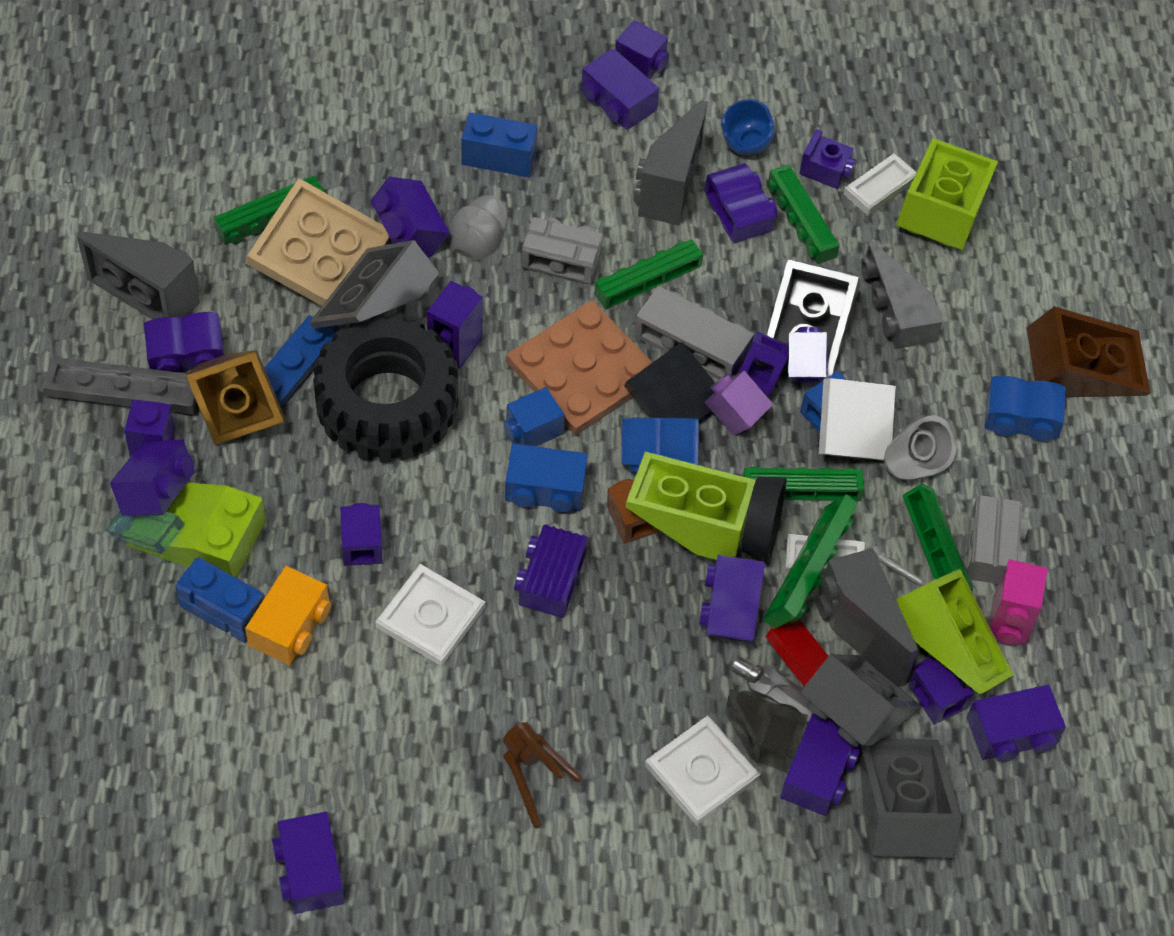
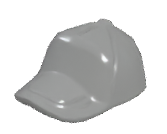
M486 195L475 199L468 206H464L457 211L448 228L450 234L446 238L449 249L462 256L472 258V260L491 256L499 247L507 224L508 214L504 203L495 196Z
M931 415L905 426L885 451L884 463L887 470L899 479L913 480L940 473L948 468L956 454V445L949 423L939 416Z

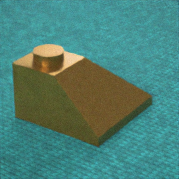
M257 350L234 352L200 363L186 375L215 445L285 421Z

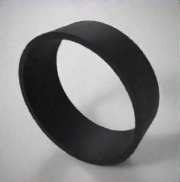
M757 477L747 511L742 552L768 562L770 561L783 511L786 478Z

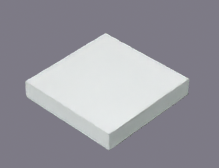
M833 378L823 379L819 454L884 461L885 451L892 442L896 386Z
M419 564L376 620V628L442 666L485 609V601Z
M709 716L703 718L645 760V767L696 826L760 778L759 772Z

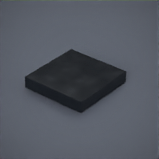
M683 342L677 344L624 384V387L649 418H697L700 422L712 413L704 402L714 393L711 387L715 382Z

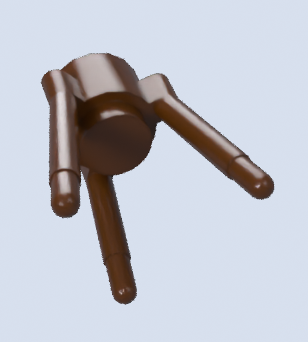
M523 722L514 726L505 734L503 743L508 751L503 755V758L511 768L533 827L539 828L541 822L519 763L523 762L524 765L528 766L540 759L558 779L563 778V771L576 782L581 780V775L550 747L542 735L537 734L528 722Z

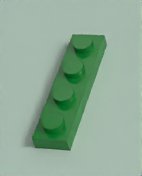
M847 494L824 507L763 617V620L772 628L776 629L789 621L794 623L805 612L807 605L804 602L808 594L813 592L820 584L823 577L820 574L822 568L828 563V560L835 556L838 551V547L835 545L839 537L844 535L853 523V519L850 517L858 503Z

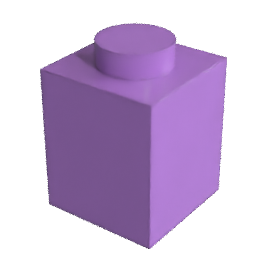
M745 371L733 377H730L728 373L722 376L712 385L711 389L714 393L704 402L733 435L749 429L773 405Z

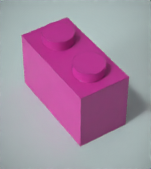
M1008 559L993 596L988 624L994 637L999 642L1008 645L1026 644L1042 608L1048 568Z

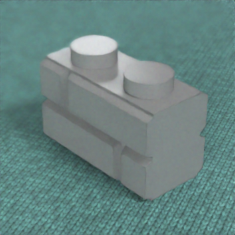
M533 217L522 248V268L591 284L602 252L603 234L596 232L588 226L577 228L565 225L551 217L545 219Z
M982 495L976 497L970 520L966 570L969 580L989 581L999 584L1008 559L1026 563V551L1020 550V540L1026 539L1028 518L1022 517L1023 504L1020 501L998 500L995 497Z

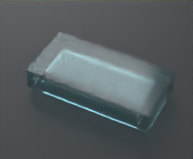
M166 511L164 514L122 516L121 512H119L106 528V531L115 539L162 554L185 523L178 515Z

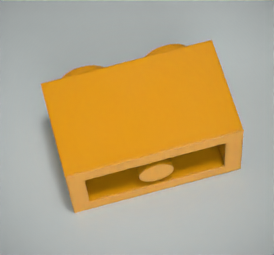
M285 566L245 628L248 646L291 665L297 654L303 655L307 650L312 638L311 631L316 623L322 624L330 612L331 602L329 601L327 584Z

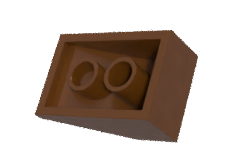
M1055 306L1026 327L1035 381H1048L1065 386V398L1147 396L1150 394L1138 330Z

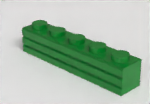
M790 164L770 170L767 181L768 190L775 194L779 208L784 209L786 212L788 223L795 227L797 237L806 245L809 257L814 258L817 265L837 258L840 245Z
M315 175L303 180L325 192ZM294 184L214 216L215 230L225 246L230 243H237L242 238L252 234L256 235L264 230Z
M692 239L686 242L681 241L674 247L666 251L661 250L648 259H640L636 264L628 268H620L610 276H602L595 282L594 294L604 309L607 310L702 267L703 253Z
M754 466L744 468L742 476L754 480L758 476L786 478L784 500L835 501L847 494L854 501H861L864 492L862 469H831L828 467L820 469L799 467L792 469L783 467L760 468Z
M922 483L902 496L934 579L936 580L961 569L971 591H974L934 489Z

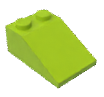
M932 138L909 187L896 226L904 228L910 233L920 234L939 241L945 246L963 250L998 161Z
M645 452L625 507L696 555L717 560L718 555L736 557L743 537L749 502L756 480Z
M187 483L164 514L140 516L126 541V545L185 567H189L197 557H200L237 578L266 522L263 498L227 485Z
M961 569L931 581L896 599L914 641L978 694L990 690L1014 675Z

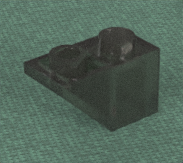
M730 689L725 714L750 760L788 773L797 752L808 715L801 713L797 708L788 704L777 705L762 700L760 696L753 692H739Z

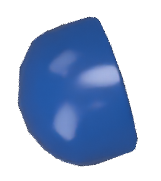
M754 99L739 100L727 108L721 119L725 141L728 147L735 151L736 154L743 156L755 155L770 147L775 135V125L769 108L765 104Z

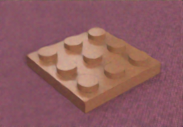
M593 300L506 354V363L533 392L545 387L548 388L565 415L564 425L574 436L632 399V395L624 387V384L652 363Z

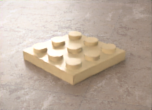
M298 178L248 253L245 264L322 306L365 250L371 247L386 245L390 237L384 226Z

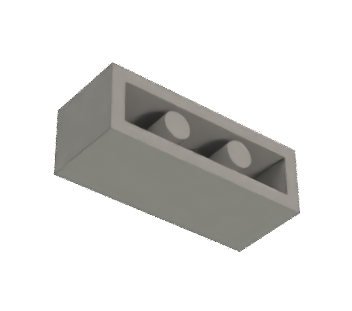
M657 286L636 315L634 332L635 337L664 352H668L677 344L683 342L705 371L717 379H720L727 373L730 377L737 374L754 336L753 333L747 331L742 325L731 323L717 316L712 310L700 307L684 299L680 294L668 291L660 286Z

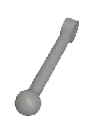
M873 545L867 548L874 549L878 561L919 587L933 581L930 579L924 581L881 554L877 546Z

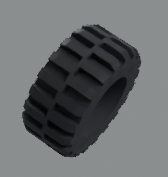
M382 315L371 317L370 321L350 323V329L345 330L341 328L332 335L333 343L327 341L320 350V357L316 359L313 369L317 416L320 424L324 426L326 435L332 441L336 442L338 440L339 448L347 453H352L355 450L359 458L370 460L372 456L379 457L380 462H391V458L401 457L402 461L413 458V453L418 450L421 454L433 448V440L439 442L446 436L447 427L453 425L456 418V408L458 407L457 362L453 359L451 348L447 343L441 341V336L435 330L430 328L426 331L425 324L416 320H412L411 323L406 322L403 316L392 315V319H382ZM381 373H394L406 376L420 387L409 398L392 404L373 403L361 398L353 391L366 378Z

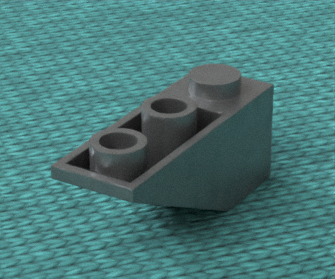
M869 242L865 258L861 259V270L863 277L870 279L872 301L876 308L880 307L882 312V328L885 336L891 337L895 349L937 342L942 320L932 293L875 242Z

